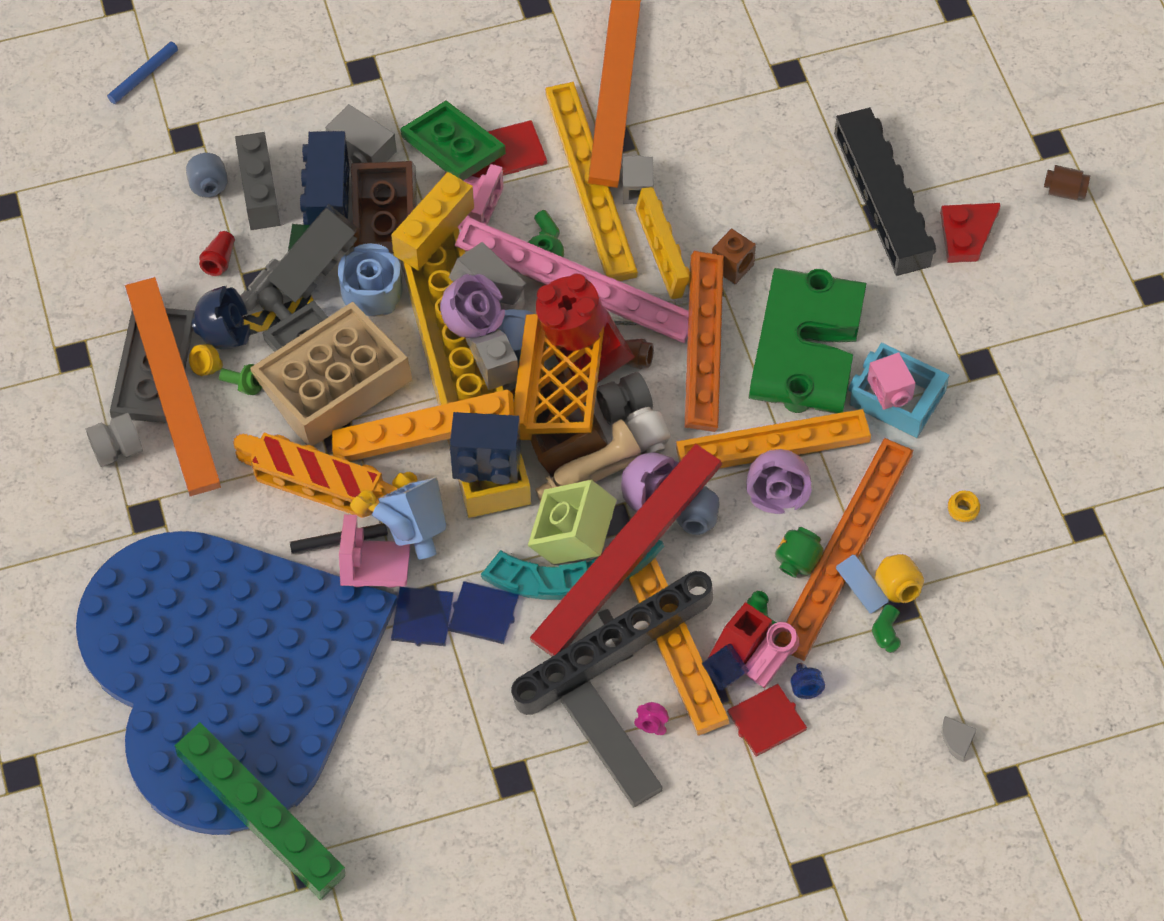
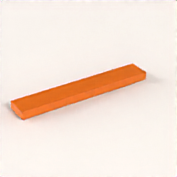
M693 251L690 263L685 428L715 432L718 429L724 256Z

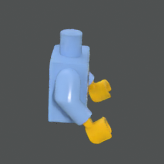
M413 472L399 473L392 480V485L398 489L378 498L379 504L375 502L376 497L369 490L362 491L350 503L351 509L361 515L365 514L368 510L372 511L373 517L389 527L398 546L414 543L419 560L437 554L432 537L446 529L437 478L417 481V476Z

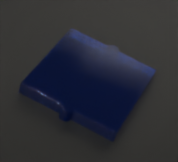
M463 581L458 600L453 602L454 612L448 631L504 644L510 624L515 622L513 615L519 594Z
M428 586L424 587V589L400 587L391 641L415 643L418 647L422 644L446 646L454 592L430 590Z

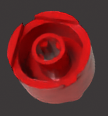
M576 273L556 279L548 285L540 287L537 292L536 313L545 335L552 345H559L565 347L566 350L577 351L591 346L599 339V333L603 326L605 328L607 323L606 313L595 286L585 279L582 274Z

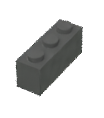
M265 132L235 136L250 230L281 226Z
M328 204L273 268L267 279L295 303L301 296L307 299L317 287L314 280L320 273L326 276L336 265L337 261L333 258L338 252L342 250L346 253L356 242L357 238L354 234L357 227Z

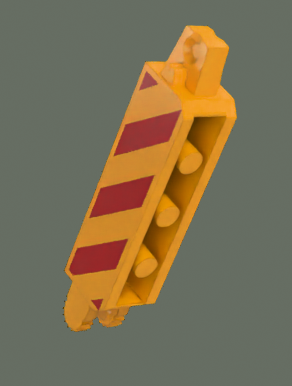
M264 432L262 437L258 438L243 433L236 436L233 441L238 461L252 466L257 482L352 515H357L361 518L371 515L372 511L368 510L363 515L357 514L351 509L350 503L362 491L369 490L373 492L376 497L375 502L379 504L378 498L398 489L383 481L382 473L370 465L361 466L349 462L341 455L332 456L320 452L314 446H302L291 442L282 435L277 434L273 436Z

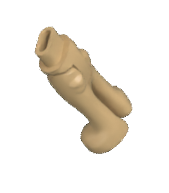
M620 419L612 424L613 440L606 447L562 465L554 472L553 478L547 476L545 478L546 483L535 489L540 502L545 489L587 480L597 482L625 469L629 463L641 455V450L626 423Z

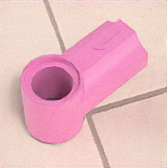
M786 622L773 624L769 628L765 639L741 671L765 689L787 658L797 651L799 637L795 629ZM780 632H788L792 635L790 644L785 647H778L774 643L776 635Z

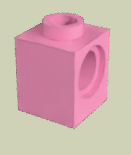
M899 352L870 362L867 380L883 410L893 406H904L913 399L916 382Z

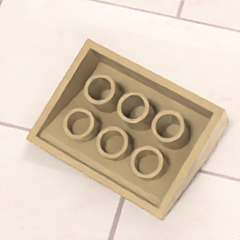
M354 302L349 303L250 368L254 377L293 431L306 445L315 446L330 436L332 430L342 428L412 381L408 357Z

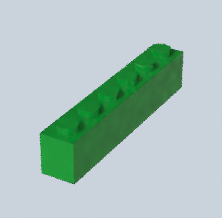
M201 722L174 745L177 756L319 900L324 898L345 877V867Z

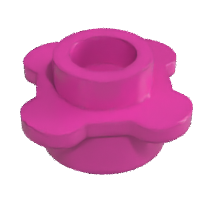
M648 702L637 707L638 718L634 721L637 728L647 733H655L656 735H664L666 733L665 723L668 722L669 716L667 710L662 705Z

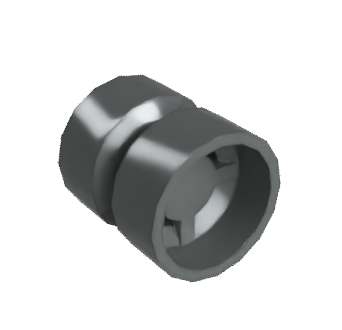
M634 372L620 378L619 384L611 381L597 387L596 398L600 410L607 423L611 426L620 419L623 421L628 420L629 414L645 407L653 409L649 388L639 372Z

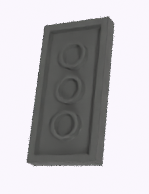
M165 308L185 370L193 333L192 319L194 318V310ZM131 311L110 407L111 418L128 412L131 420L167 423L133 311Z

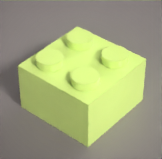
M593 480L545 489L528 546L553 565L601 556L617 499Z

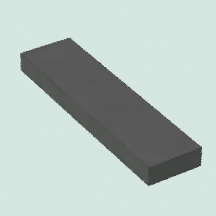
M590 681L561 697V703L633 808L662 792L663 786Z

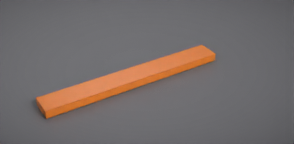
M611 0L588 177L589 184L618 188L641 0Z
M153 277L125 285L126 292L189 496L221 488L156 278Z
M883 439L786 621L795 629L799 637V646L792 656L803 661L806 660L846 583L837 571L836 566L852 555H856L859 559L911 460L914 450L889 439ZM780 632L775 645L778 647L787 646L792 640V635L788 632Z

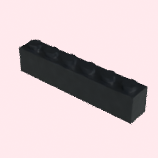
M871 107L837 115L834 135L895 275L899 276L931 267L933 254L936 253L934 239L932 236H928L925 231L924 217L921 212L916 211L913 192L910 188H906L904 184L903 170L900 164H895L891 143L885 141L883 137V127L880 119L875 118Z

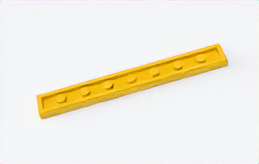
M574 81L546 87L545 95L604 274L617 281L637 278L638 271L609 186L588 183L593 137Z

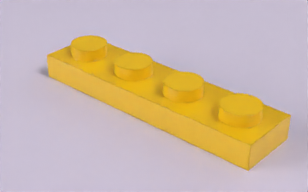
M653 187L641 188L635 208L670 299L682 298L686 285L690 283L689 268L685 267L680 246L675 243L672 235V226L669 221H666L662 201L657 198Z

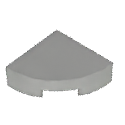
M945 716L941 730L944 742L949 748V752L956 759L963 762L975 736L976 728Z

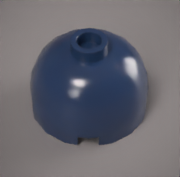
M222 286L206 292L199 299L195 307L192 326L194 332L200 335L205 343L212 345L216 349H230L246 345L250 337V324L244 325L243 315L248 314L247 309L236 289Z

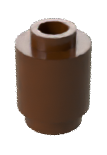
M1055 165L1053 171L1047 170L1044 188H1049L1048 195L1076 201L1077 198L1085 199L1090 175L1083 174L1084 171Z

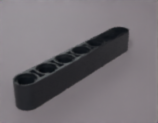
M702 571L688 573L518 677L511 687V693L517 710L525 715L538 713L559 700L562 696L582 686L652 643L658 637L665 635L683 622L707 609L713 601L711 578ZM695 587H702L706 590L701 595L690 593V590ZM667 604H674L678 607L673 612L662 610ZM639 621H646L650 624L643 630L634 628V625ZM612 638L621 640V643L616 647L605 645ZM582 656H591L593 658L586 665L577 663V660ZM554 673L565 675L559 682L548 680ZM527 690L536 692L532 699L523 700L520 698V695Z

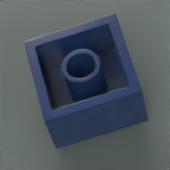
M453 412L450 438L453 479H459L468 483L475 482L476 480L492 481L496 484L518 483L521 455L519 416Z

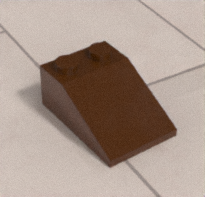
M412 161L351 163L353 224L357 227L354 234L357 240L353 245L356 247L368 243L379 244L388 248L389 252L393 254L391 234L417 206L416 166Z
M567 367L556 378L562 384H565L574 374ZM550 381L541 388L540 394L546 399L558 387ZM576 384L569 390L577 398L583 394L579 384ZM516 388L510 391L513 394V399L515 397ZM564 394L552 405L561 412L573 401ZM578 407L566 419L569 422H584L585 413ZM547 408L537 416L536 423H547L555 415ZM595 414L593 415L591 433L532 434L530 440L538 461L552 477H554V472L562 465L599 451L608 445Z

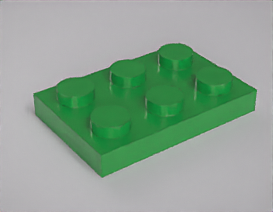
M447 100L401 128V137L445 172H449L463 181L506 154L505 145Z

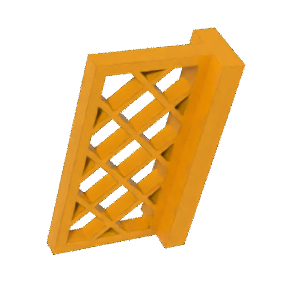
M526 314L514 397V416H519L521 440H531L532 434L591 433L604 326L599 333V339L594 344L574 351L566 357L560 351L562 346H554L549 342L537 314ZM587 353L591 357V362L580 370L573 362ZM556 354L562 362L551 371H548L544 367V362ZM569 367L576 375L565 384H562L556 376ZM583 380L588 385V390L577 398L569 390ZM552 381L558 389L545 399L540 394V390ZM565 394L573 402L559 412L552 404ZM578 407L585 413L584 422H569L566 419ZM547 408L555 415L547 423H536L537 416Z

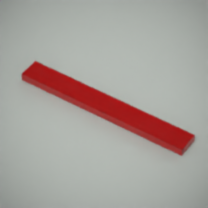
M695 443L601 553V556L594 561L530 636L531 642L552 657L566 649L722 466L721 460Z

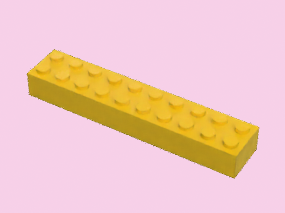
M458 227L419 271L400 260L438 406L503 391V386L488 390L466 338L450 331L441 315V299L445 289L453 283L449 275L457 259L465 254V250L455 246L460 234ZM522 454L520 455L518 483L496 484L492 481L477 480L468 483L458 479L468 518L531 504L530 483Z

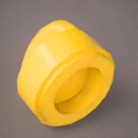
M201 344L191 349L189 364L195 374L199 376L211 375L223 367L219 353L212 345Z

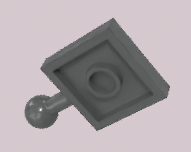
M267 287L259 294L260 306L268 312H274L281 320L263 332L265 342L274 352L328 318L314 300L291 314L284 306L283 295L277 288Z

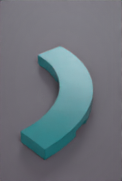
M658 540L624 581L648 565L664 548V543ZM500 550L481 573L482 580L512 594L543 600H562L596 559L589 562L585 560L573 564L559 565V567H543L520 560Z

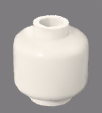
M645 407L631 413L627 417L628 422L626 425L632 432L641 453H661L666 449L664 444L669 441L671 434L660 411Z

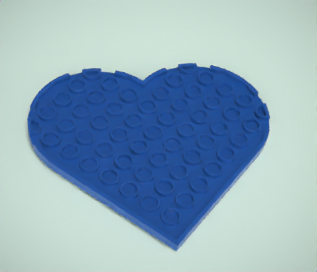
M192 531L166 532L140 539L126 546L109 558L98 569L82 595L77 612L76 635L83 661L89 673L92 674L94 679L101 685V688L110 696L132 707L126 727L125 753L131 776L138 791L141 792L158 814L175 825L203 834L231 835V832L249 828L177 756L174 745L201 722L287 810L294 805L297 807L315 786L324 769L398 603L397 595L370 586H340L339 576L217 536Z

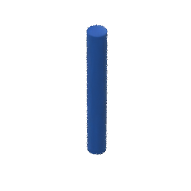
M170 41L107 95L110 102L116 104L178 51L176 44Z

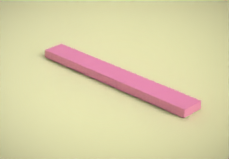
M466 217L455 243L456 247L469 251L483 242L513 271L545 285L572 274H582L585 279L595 286L602 305L608 312L685 343L688 336V310Z

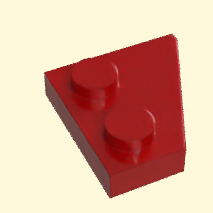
M1000 203L941 206L940 214L947 263L976 262L979 260L984 244L991 233L994 221L998 217Z

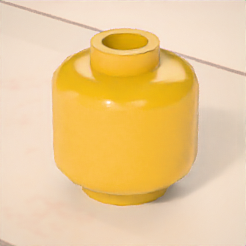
M904 554L884 558L875 574L877 585L885 596L895 603H908L915 600L920 595L924 584L922 572L914 561Z

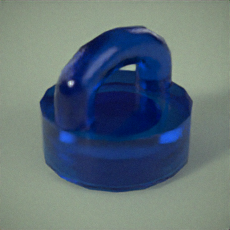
M803 663L796 665V672L790 680L794 695L801 699H811L820 695L825 689L822 672L816 668H808Z

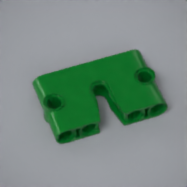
M774 268L751 379L749 399L771 403L782 402L785 408L793 413H802L809 407L815 408L814 410L835 414L842 413L845 406L853 354L825 344L805 341L804 339L823 342H856L866 283L834 278L824 269H814L809 273ZM799 391V392H802L803 394H795V393H793V392Z

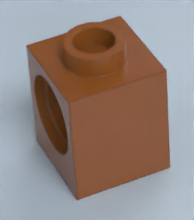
M732 228L712 248V254L724 256V278L735 285L754 266L756 244Z

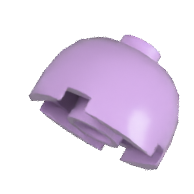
M466 274L457 278L445 289L440 302V311L446 326L456 335L465 338H477L496 331L502 325L505 316V308L501 310L499 302L502 299L499 289L490 279L481 274L474 276Z
M775 449L760 454L751 464L747 475V493L751 497V502L755 507L768 513L782 514L785 513L783 508H792L794 506L795 510H797L809 500L812 491L808 466L799 455L789 450Z
M650 452L637 456L629 463L623 471L621 483L622 495L629 507L637 512L679 462L674 461L669 456Z

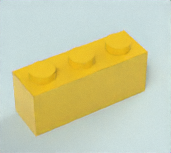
M447 172L391 234L394 256L419 271L474 209L473 186Z

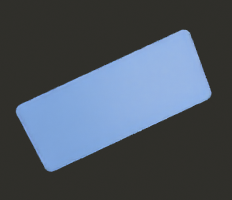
M856 555L850 556L836 566L837 571L869 613L875 612L889 602V599Z

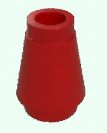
M220 231L200 254L199 265L206 274L219 276L227 271L235 238L231 233Z

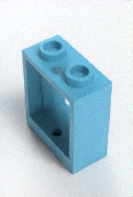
M881 342L875 353L870 351L863 364L864 371L861 376L856 374L849 385L848 391L851 392L850 406L858 410L863 409L864 413L918 438L946 392L949 374ZM898 352L900 353L916 382L915 384L926 389L912 413L894 406L883 410L877 397L867 392L871 387L867 380L870 362Z

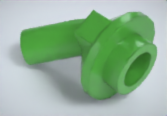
M255 364L244 365L241 373L221 368L219 380L238 385L239 392L247 395H256L262 389V386L250 370Z

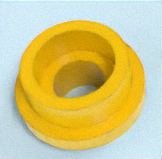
M962 490L950 497L947 509L950 516L955 520L970 522L978 516L980 502L975 494ZM963 505L968 507L969 510H962L958 507Z

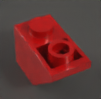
M745 602L724 627L704 664L706 669L729 685H732L742 673L741 669L767 636V632L772 626V620Z

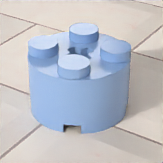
M362 244L354 247L353 252L347 256L345 254L341 258L338 265V277L341 296L345 305L354 302L366 316L392 313L402 296L403 287L399 260L389 252V249L379 244Z

